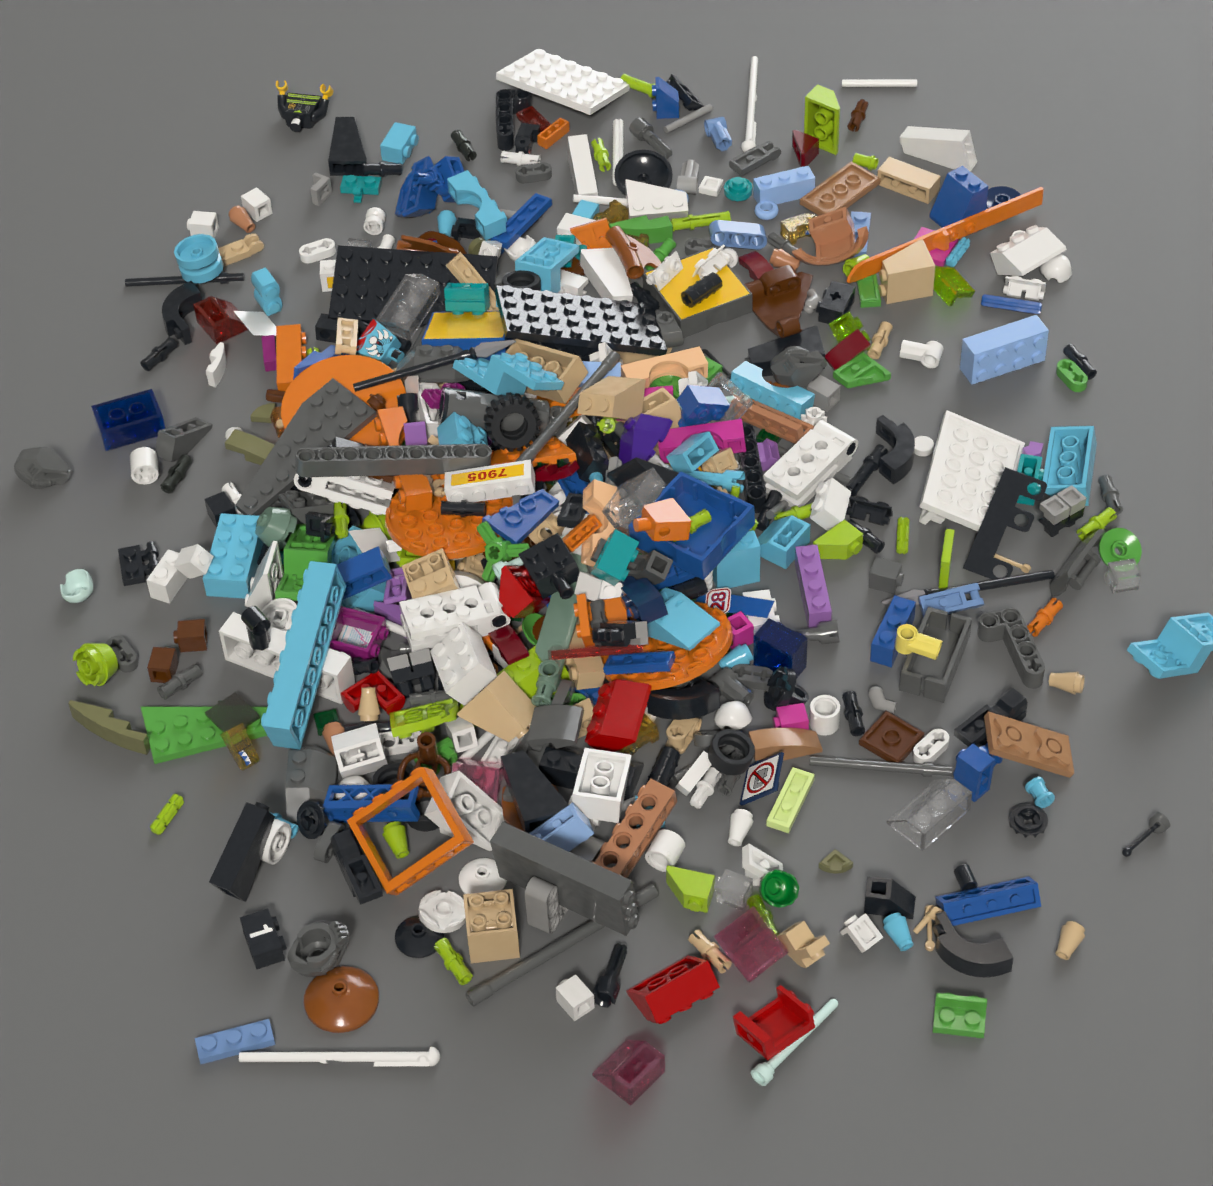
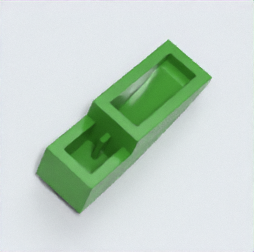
M647 215L609 224V228L620 226L626 235H631L630 237H633L642 244L661 243L666 238L673 239V225L668 215L651 220L648 219Z

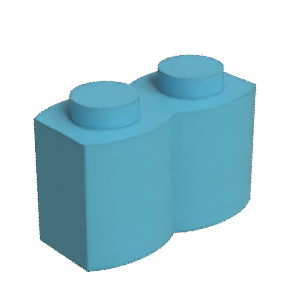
M266 267L253 272L251 282L255 287V300L267 316L280 312L282 300L279 297V284Z

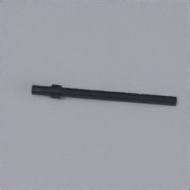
M221 272L216 278L205 283L220 282V284H229L230 281H244L245 276L244 273L229 274L228 272ZM182 276L125 279L126 287L187 283Z

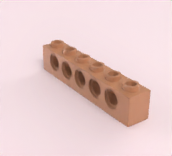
M650 778L648 783L640 788L638 798L634 804L628 806L624 819L621 823L616 824L612 837L602 845L600 855L592 863L628 878L676 805L677 797L675 790ZM648 806H654L651 810H645ZM635 825H642V826H641L640 828H638V829H633V828H632V827L635 826ZM622 844H629L626 848H619ZM610 863H616L614 867H606Z

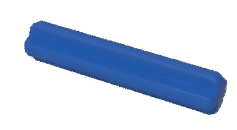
M984 294L981 300V305L985 307L1031 314H1040L1042 309V303L1001 296Z

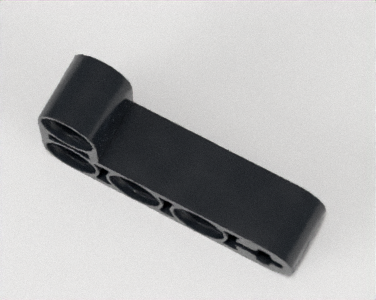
M517 88L502 89L496 93L497 145L500 150L509 151L514 148V114H525L532 110L531 92Z

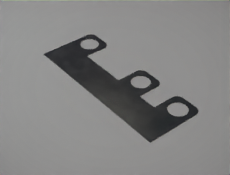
M1005 467L963 569L995 580L1001 578L994 575V567L1003 565L1007 568V575L1003 578L1011 576L1013 566L994 558L1007 526L1022 532L1030 530L1034 515L1015 507L1020 495L1036 501L1041 500L1047 488V484L1044 481ZM1030 483H1038L1041 486V492L1038 495H1031L1028 492L1027 487ZM1018 514L1026 515L1029 520L1028 524L1023 527L1016 525L1014 522L1015 516Z

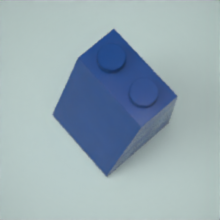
M964 166L947 173L929 217L943 228L986 210L989 186Z

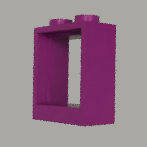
M341 606L329 648L338 652H344L351 656V659L354 657H361L363 659L377 658L380 653V645L383 640L387 639L389 634L385 617ZM347 625L374 632L367 648L336 641L343 626Z

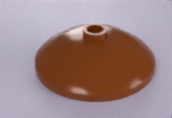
M351 966L334 967L326 973L327 975L316 976L309 983L304 994V1008L310 1021L322 1030L333 1033H345L356 1030L366 1024L378 1008V987L373 978L359 968Z

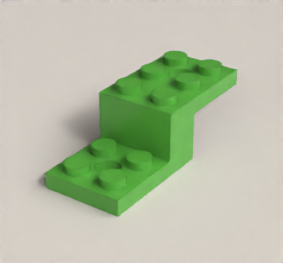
M296 524L294 533L291 534L284 547V575L275 590V599L287 598L297 601L298 591L302 589L304 583L303 574L305 569H308L310 561L332 563V550L338 539L336 534L324 543L320 542V537L306 535V525Z

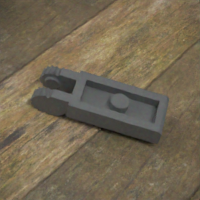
M768 141L731 159L729 167L740 176H743L768 161L775 160L782 151L778 147H773V143Z

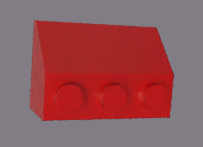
M504 566L501 568L499 602L503 605L501 607L502 611L508 617L525 618L532 613H538L550 602L549 597L545 599L541 597L524 566Z
M620 679L603 684L598 691L599 696L592 710L593 715L587 727L585 742L596 750L616 752L635 743L652 686Z
M688 955L631 987L626 992L648 1021L663 1024L668 1022L672 1018L671 1015L676 1012H684L690 1009L695 1001L711 997L714 994L713 991L720 988L708 960Z

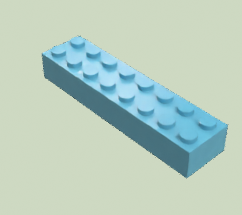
M310 561L308 569H305L303 574L304 583L302 589L298 591V604L292 612L291 628L286 632L285 649L280 653L279 670L274 674V687L272 692L268 694L267 711L263 713L261 718V725L273 746L301 749L346 589V584L337 564Z

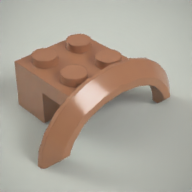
M843 207L809 219V232L815 242L816 257L805 253L802 248L796 249L792 253L798 260L809 265L829 266L841 263L854 257L865 247L869 234L868 228L865 226L857 229L858 238L855 240L854 223L847 208Z

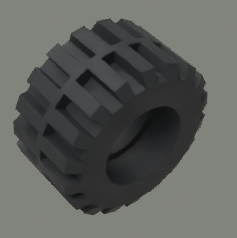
M511 392L506 393V397H503L502 394L497 396L499 400L495 401L493 399L490 402L491 407L487 406L485 410L487 414H484V426L489 438L495 446L498 445L502 450L507 448L508 452H513V448L521 451V447L524 445L528 448L530 446L529 442H534L537 439L535 434H539L540 431L538 427L540 419L533 403L529 402L525 396L522 398L518 393H515V396H512ZM518 413L524 416L523 424L517 430L505 431L500 428V422L507 414Z

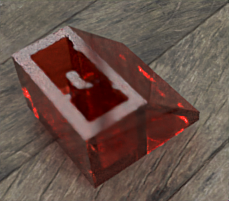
M210 296L193 304L197 323L216 344L248 330L234 311H238V309L231 302Z

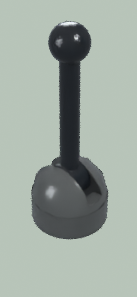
M1160 812L1154 814L1149 820L1150 829L1129 847L1123 848L1122 854L1125 857L1130 856L1132 850L1151 833L1160 834L1165 832L1170 827L1167 817Z

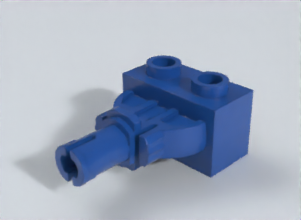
M445 156L431 168L425 169L423 173L414 172L411 179L414 185H424L430 191H435L441 195L443 202H455L448 192L447 178L464 172L459 157Z
M687 385L677 399L682 408L678 425L679 427L707 424L711 420L719 421L725 415L730 404L719 387Z
M988 743L981 747L971 744L967 749H962L956 756L957 762L953 772L954 780L952 787L973 802H976L990 790L993 768L996 764H1000L1003 758L989 754Z

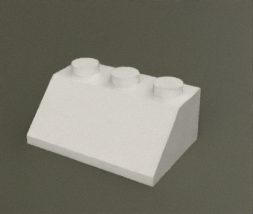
M1034 225L1027 228L1025 233L1013 236L1012 240L1008 243L998 245L997 249L992 251L990 255L997 275L1023 276L1067 249L1047 227Z

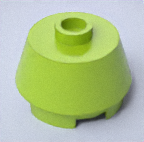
M85 643L73 654V661L77 660L79 669L76 674L85 685L102 686L118 669L117 657L113 649L105 643Z

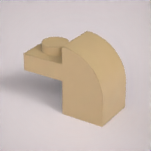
M805 921L794 923L776 936L785 952L803 968L809 967L825 955L823 948L830 944L825 935L814 937Z

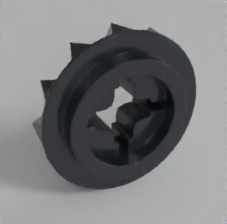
M306 801L299 807L297 812L299 831L308 839H317L324 833L323 829L327 827L325 819L328 816L324 815L325 808L321 807L319 802ZM309 816H313V819L316 820L315 824H313L314 821Z
M1033 804L1019 805L1011 811L1009 816L1010 827L1015 830L1016 834L1021 833L1025 838L1028 835H1033L1036 838L1039 833H1044L1048 826V817L1045 811ZM1033 818L1032 824L1024 825V819L1028 821Z

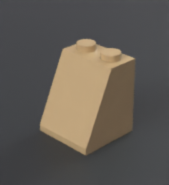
M923 239L882 261V270H879L881 285L878 286L880 297L884 298L886 304L933 296L935 264Z
M608 376L580 392L577 414L618 420H628L630 417L638 416L642 413L646 379Z
M503 671L471 699L457 715L510 742L515 737L518 739L522 738L529 731L534 707L536 706L532 704L528 696L509 675Z

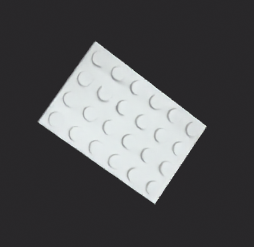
M536 49L496 72V80L589 115L622 96L630 89L629 84L620 78H613L604 72H597L590 67L578 65L574 61L564 60L560 56L548 54L542 49Z
M946 410L943 415L919 507L979 531L1005 467L1015 471L1018 470L1020 456L1025 443Z

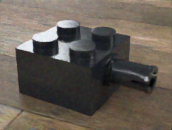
M558 533L518 554L543 599L556 592H559L562 599L572 597L574 590L570 585L578 580L580 571Z

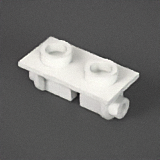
M722 245L719 249L714 248L707 255V259H700L694 266L696 270L692 277L698 274L699 278L702 279L712 272L716 274L718 270L720 271L728 265L731 257L728 253L722 251L725 245Z
M677 251L671 256H667L656 270L647 275L646 282L649 285H656L658 291L683 269Z
M1006 276L1003 293L1010 297L1021 298L1023 291L1026 292L1025 299L1043 300L1046 292V282H1042L1039 279L1027 280L1019 276Z

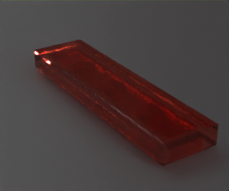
M629 644L626 647L594 646L548 650V658L558 660L642 653L643 645Z

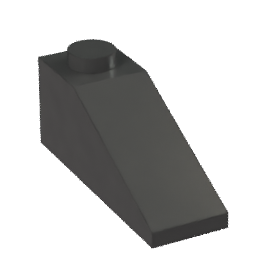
M195 417L159 430L155 448L157 455L163 457L162 459L168 462L179 459L181 455H186L212 429L213 424Z

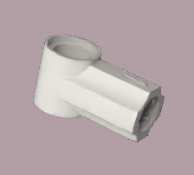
M903 340L900 357L921 361L927 368H936L944 348L937 341H929L926 344Z

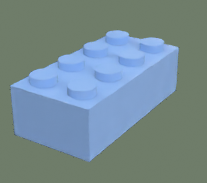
M1034 315L964 338L962 340L960 370L972 385L1045 361L1049 330L1040 318Z

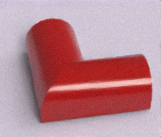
M379 671L369 674L341 692L344 705L352 713L359 709L361 688L375 687L378 705L387 714L400 711L405 704V696Z

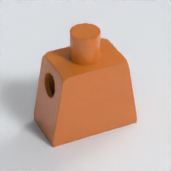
M674 498L644 505L641 518L633 520L635 532L646 531L653 541L689 539L691 520Z

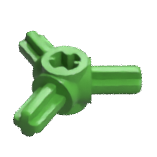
M487 521L477 526V531L487 544L484 548L485 558L488 562L482 578L487 582H493L496 577L492 567L493 564L499 561H510L512 557H519V553L530 547L527 543L512 544L510 541L503 540L501 536L497 537Z

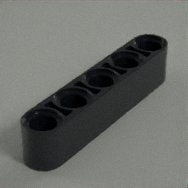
M743 423L746 452L737 453L740 471L745 472V480H742L745 502L754 505L755 513H760L761 505L766 502L764 477L754 427L751 424Z

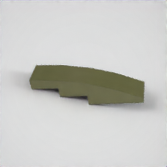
M235 429L226 440L225 447L228 450L244 454L246 461L262 465L274 444Z
M73 700L69 701L68 704L72 717L89 731L106 741L145 755L150 751L151 748L147 734L133 731L130 722L114 718L111 709Z

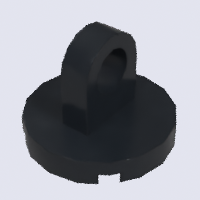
M779 667L772 673L767 682V686H770L769 690L764 693L766 708L776 712V707L787 706L788 703L791 705L804 703L805 705L809 700V695L802 687L796 685V673L793 669Z

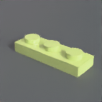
M792 767L767 818L766 826L786 833L790 832L814 782L815 774Z

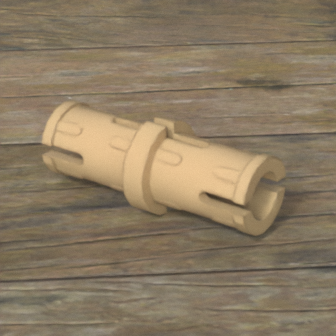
M881 322L877 333L873 335L872 345L868 350V356L872 359H879L883 348L888 344V336L893 329L889 322Z
M695 930L694 933L697 937L692 933L688 941L701 952V957L710 961L720 973L726 972L723 966L729 970L732 962L719 951L718 945L715 942H710L700 930Z

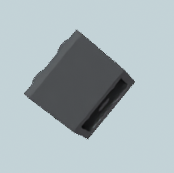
M295 490L278 494L280 501L305 525V514L309 511L334 516V504L326 497Z

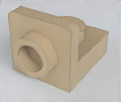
M731 447L715 453L702 464L704 472L724 473L726 470L738 468Z

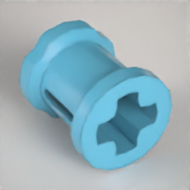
M1036 777L1025 785V790L1034 798V804L1043 809L1053 803L1055 795L1048 791L1045 786L1046 782L1042 777Z

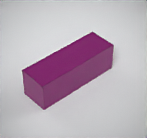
M274 335L261 336L265 371H276Z

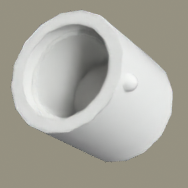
M141 447L131 452L130 469L134 482L145 485L151 484L158 479V457L153 449Z
M830 695L815 697L810 704L809 725L811 730L816 731L818 735L824 736L835 733L839 728L840 721L839 701Z
M659 830L645 854V859L653 868L666 872L667 865L675 867L685 848V842L673 831Z

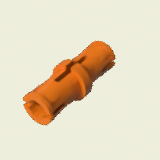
M1052 598L1043 609L1037 611L1036 617L1027 625L1030 634L1035 630L1032 636H1038L1046 625L1048 626L1053 622V617L1063 608L1060 600L1054 605L1057 598Z

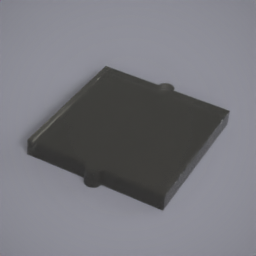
M236 692L223 701L219 700L217 705L205 712V715L228 738H231L241 730H246L247 726L260 718V715Z

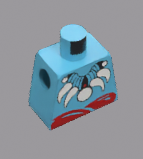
M372 319L357 341L356 355L376 359L387 366L391 360L399 363L405 356L404 352L399 350L401 343L397 337L375 319Z

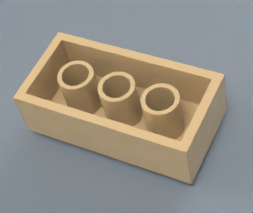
M515 339L516 342L509 347L506 353L510 355H515L516 353L524 354L528 357L529 361L542 365V369L555 373L557 378L564 382L562 390H532L526 387L525 392L566 404L588 374L580 357Z

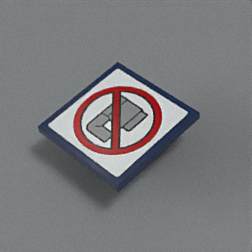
M783 752L749 766L746 771L740 799L741 806L778 791L784 757Z

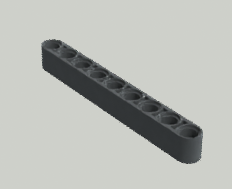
M486 444L301 448L295 455V471L301 477L445 474V472L491 466L492 450Z

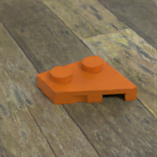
M607 217L570 228V232L583 245H587V249L613 248L605 236L610 229Z

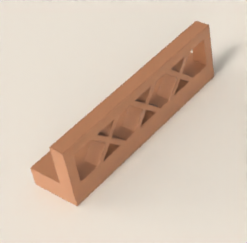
M735 397L731 401L735 418L742 419V421L760 429L763 428L765 431L794 444L810 429L813 430L815 427L751 398L745 401Z

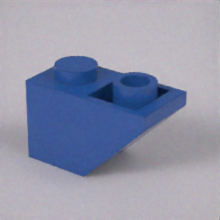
M655 77L656 85H652V96H656V100H652V109L656 111L657 119L679 118L678 91L660 77Z

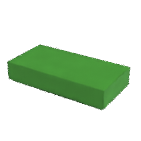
M874 274L856 281L860 307H881L877 275Z

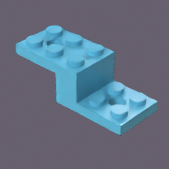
M543 237L515 261V271L525 270L536 273L540 277L541 291L548 290L558 293L561 290L560 268L579 253V245Z
M508 353L491 355L490 361L484 358H479L478 360L464 358V360H455L452 367L495 395H506V393L510 392L512 395H515V393L524 395L526 387L532 390H562L564 384L563 381L557 378L555 373L542 369V365L529 361L528 357L521 353H516L515 355Z
M1209 613L1170 617L1157 639L1133 642L1129 645L1127 651L1133 655V659L1136 662L1143 664L1149 669V673L1155 678L1161 679L1198 673L1210 652L1213 651V616Z

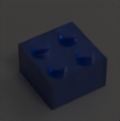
M769 618L754 635L753 665L770 668L773 672L779 667H788L795 671L797 679L807 665L808 638Z

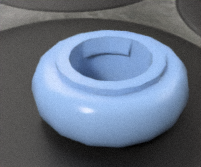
M771 201L759 202L754 210L755 215L762 220L775 218L779 211L778 206Z

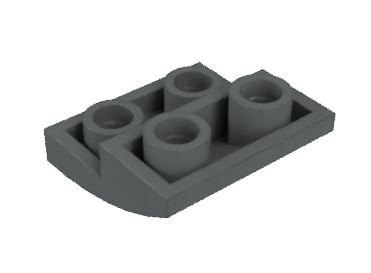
M571 705L534 707L527 737L530 747L552 743L556 749L576 745L584 713L583 708Z

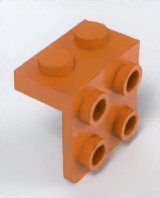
M586 594L576 595L577 603L573 604L575 617H579L580 624L576 625L577 636L582 638L585 647L595 646L590 625L592 621L591 602H588ZM621 597L603 600L605 603L606 619L609 622L628 620L627 610L622 604Z

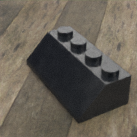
M553 744L545 748L539 763V770L551 784L574 790L584 750L569 746L556 749ZM631 761L624 801L633 797L644 767L643 763Z

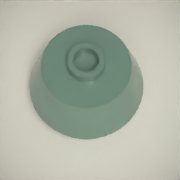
M268 507L259 516L255 533L268 548L273 541H278L279 550H281L286 545L284 540L289 532L294 533L297 518L293 517L294 515L290 512V509Z

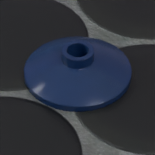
M1007 186L992 187L988 189L986 208L989 209L1021 194Z

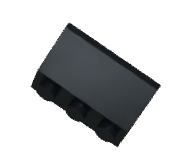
M578 422L565 441L567 447L576 453V462L580 467L577 470L579 479L590 483L589 476L594 472H600L605 483L606 470H608L609 460L598 430L592 424Z

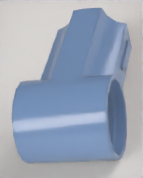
M722 116L704 121L706 135L712 138L716 149L721 151L727 150L732 145V139L727 131L725 118Z

